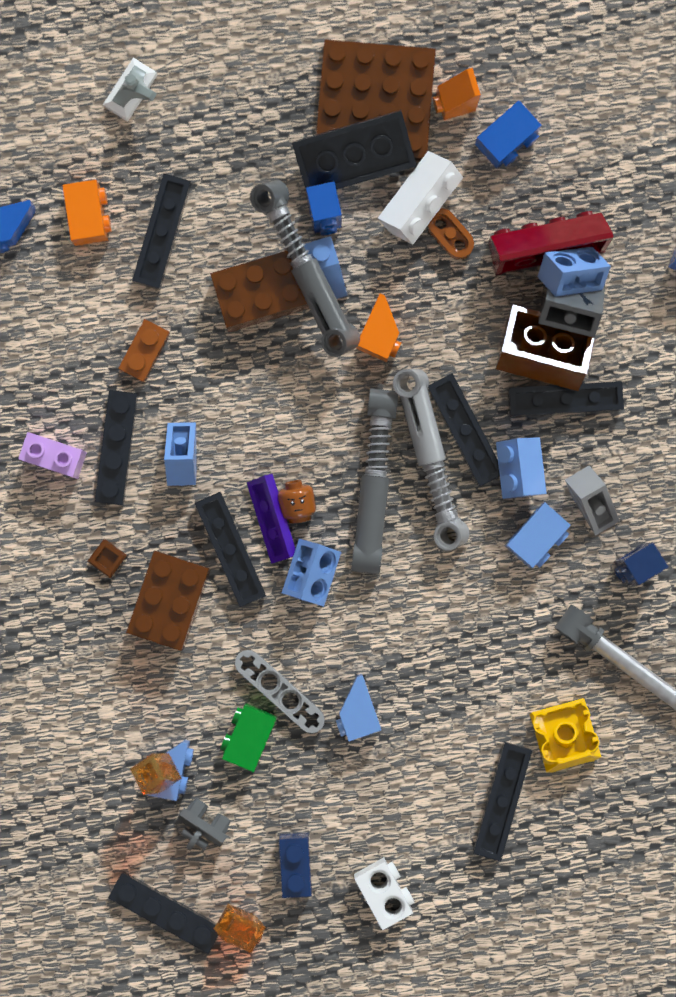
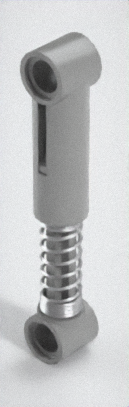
M417 368L403 369L394 376L393 388L400 396L418 466H422L423 471L427 473L425 477L429 481L427 486L431 488L429 492L433 496L431 501L435 503L433 508L437 511V514H435L437 524L434 540L441 549L453 550L468 541L469 528L461 521V518H458L457 510H454L456 507L452 505L454 498L450 497L451 490H448L450 483L446 482L445 479L447 475H444L446 468L443 467L445 466L443 461L446 459L428 393L429 378L423 370ZM409 376H412L415 380L413 390H410L407 386ZM448 528H452L455 531V542L448 538Z

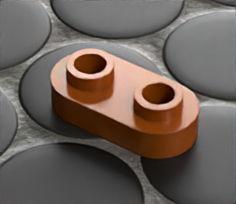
M441 208L427 225V229L450 257L457 260L465 259L473 250L474 239L451 211ZM443 220L446 223V227L439 229L436 227V222ZM456 241L463 242L464 249L457 250L454 247V243Z

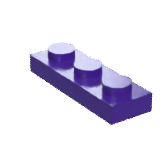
M273 474L264 475L247 482L271 564L292 558L296 548L287 519L284 518L280 508L278 489Z

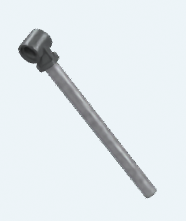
M574 605L569 606L554 627L559 633L575 644L581 643L583 649L587 652L594 649L676 710V689L603 636L605 629L601 626L596 627L593 625L594 620Z

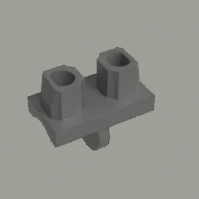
M197 798L187 809L183 808L177 820L195 831L194 833L186 827L182 831L181 835L190 840L186 848L191 851L196 844L205 850L209 842L201 838L200 835L220 847L227 838L225 834L231 820L220 813L216 815L211 825L202 820L201 818L208 806Z

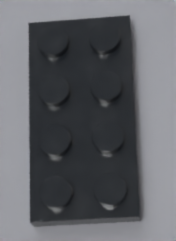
M402 110L292 141L305 190L307 187L335 182L337 190L417 167Z

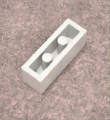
M428 151L378 219L391 234L413 245L454 189H456L463 176L451 161Z

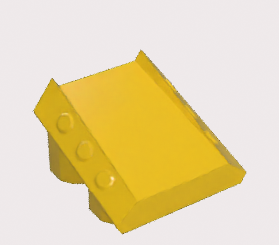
M582 698L530 713L546 772L553 773L601 758L598 747L599 739L593 730L590 712L586 706L585 699Z

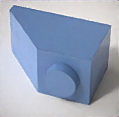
M331 236L306 243L304 247L306 250H309L307 254H311L313 259L317 258L336 299L346 297L347 292Z
M196 422L168 423L164 456L167 486L196 485Z
M362 674L356 676L339 711L341 719L336 720L341 737L347 735L348 741L381 731Z

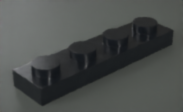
M163 174L132 279L133 283L161 290L191 188V181Z
M453 373L430 384L428 391L478 487L500 477L498 459Z
M622 381L582 383L579 391L557 385L508 388L510 417L624 410Z
M109 390L95 502L124 506L138 393Z
M218 492L195 502L194 504L239 607L265 597L266 593L222 493Z
M503 742L472 851L473 854L501 862L532 749Z
M122 871L108 899L209 954L223 928L220 924Z

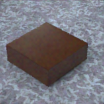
M103 539L87 562L109 578H112L128 555L108 540Z

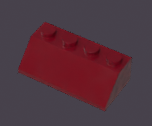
M585 211L577 214L576 218L565 220V217H557L549 220V224L538 226V223H529L523 225L520 230L511 232L509 228L497 230L493 233L494 235L490 236L488 245L495 275L541 266L544 254L547 252L593 247L598 253H604L614 238L613 232L602 213L593 214L592 211Z

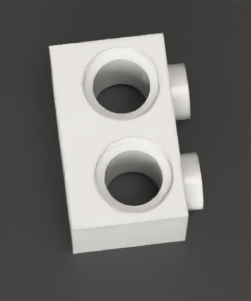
M384 857L354 874V879L382 930L413 914L410 905L415 903L407 887L401 889L396 879L401 876L394 863L390 862L388 864ZM378 872L385 874L387 877L386 882L380 886L374 885L371 882V877ZM396 898L401 902V905L397 910L389 911L385 908L387 900Z

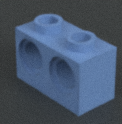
M593 247L547 252L544 254L537 277L555 297L603 290L611 266Z
M299 539L282 593L324 607L341 552L317 543Z

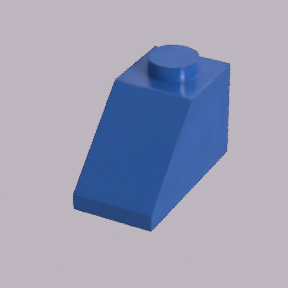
M30 200L0 207V254L9 251L10 246L17 244L34 216L36 209Z

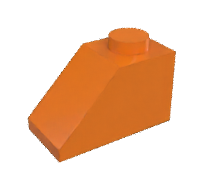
M473 68L466 69L437 86L436 96L433 97V104L436 113H442L443 120L476 111L481 94Z
M380 293L361 333L360 342L356 349L387 362L389 356L395 358L401 342L397 341L399 331L385 295Z

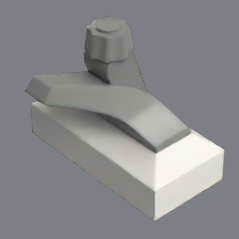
M133 58L103 106L128 122L142 99L153 101L157 93L152 91L150 86L158 76L157 72Z

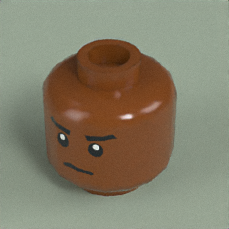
M293 480L286 482L285 488L278 492L282 514L285 519L289 520V523H302L311 519V515L315 513L317 508L314 491L311 486L302 484V480Z

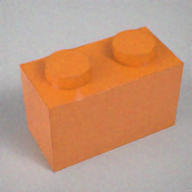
M97 180L62 185L72 243L78 246L108 241L107 233L112 232L109 215L104 216L103 205L108 204L105 187L100 188Z

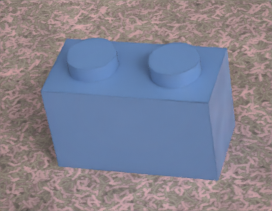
M540 437L516 438L496 442L502 498H522L547 494Z
M544 502L504 546L529 568H534L535 565L540 568L551 556L548 553L549 549L554 544L559 546L568 537L569 533L566 530L571 525Z

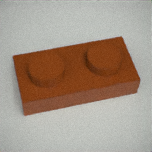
M144 319L118 369L145 382L170 332Z

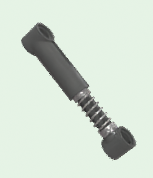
M272 180L256 185L250 193L251 204L256 211L264 213V215L268 216L270 222L274 223L273 229H277V236L282 239L280 243L285 245L284 251H288L287 257L292 259L291 265H293V270L291 272L323 335V349L328 355L333 357L342 356L355 349L360 342L359 331L354 325L348 323L317 258L313 259L311 254H307L309 250H306L304 247L306 243H302V236H299L297 233L299 229H295L293 225L295 222H292L290 219L291 214L287 207L289 201L288 187L280 180Z
M370 388L367 416L371 418L369 425L372 426L369 429L371 436L368 437L370 444L367 445L370 450L366 453L369 456V459L366 460L368 467L365 468V475H361L351 572L380 575L384 521L389 478L386 477L387 472L385 471V468H387L385 461L388 460L386 453L389 452L387 445L390 444L387 441L388 437H391L388 435V432L392 429V419H396L398 394L393 390Z

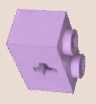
M27 432L18 459L78 479L87 452Z

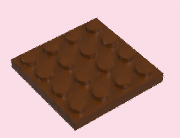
M324 39L316 134L402 110L414 158L421 161L428 150L436 49Z

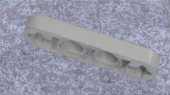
M244 650L237 655L235 666L238 672L302 730L307 733H316L322 729L325 721L323 712L258 653L253 650ZM252 655L255 658L253 664L258 669L261 664L266 667L265 670L259 673L256 680L251 677V675L255 674L251 668L242 669V656L248 658ZM270 673L276 676L278 683L274 689L267 690L262 686L261 679L265 674ZM286 693H294L299 698V704L293 709H288L283 705V696ZM304 702L309 705V707L305 708L308 714L313 715L317 713L319 715L317 718L318 726L310 725L307 727L305 725L306 717L300 714L299 718H296L293 715L301 709Z

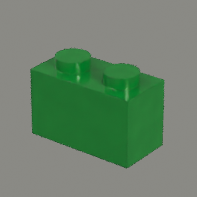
M247 703L243 709L238 707L231 722L236 725L232 736L226 734L220 750L224 751L222 759L254 772L277 716Z

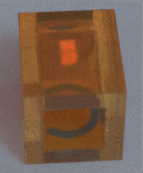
M169 753L151 754L130 768L143 795L160 794L182 779Z
M228 903L214 930L223 941L252 953L256 944L261 941L266 927L257 916Z

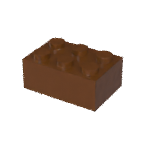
M288 251L210 273L228 333L309 309L291 272L293 265H291L292 259L287 257Z
M513 305L506 322L496 369L579 391L587 374L594 337L539 324L540 311Z
M154 550L126 633L179 651L184 650L211 569Z

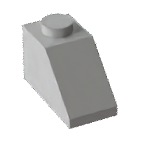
M590 466L565 479L571 497L595 536L619 522L606 484Z

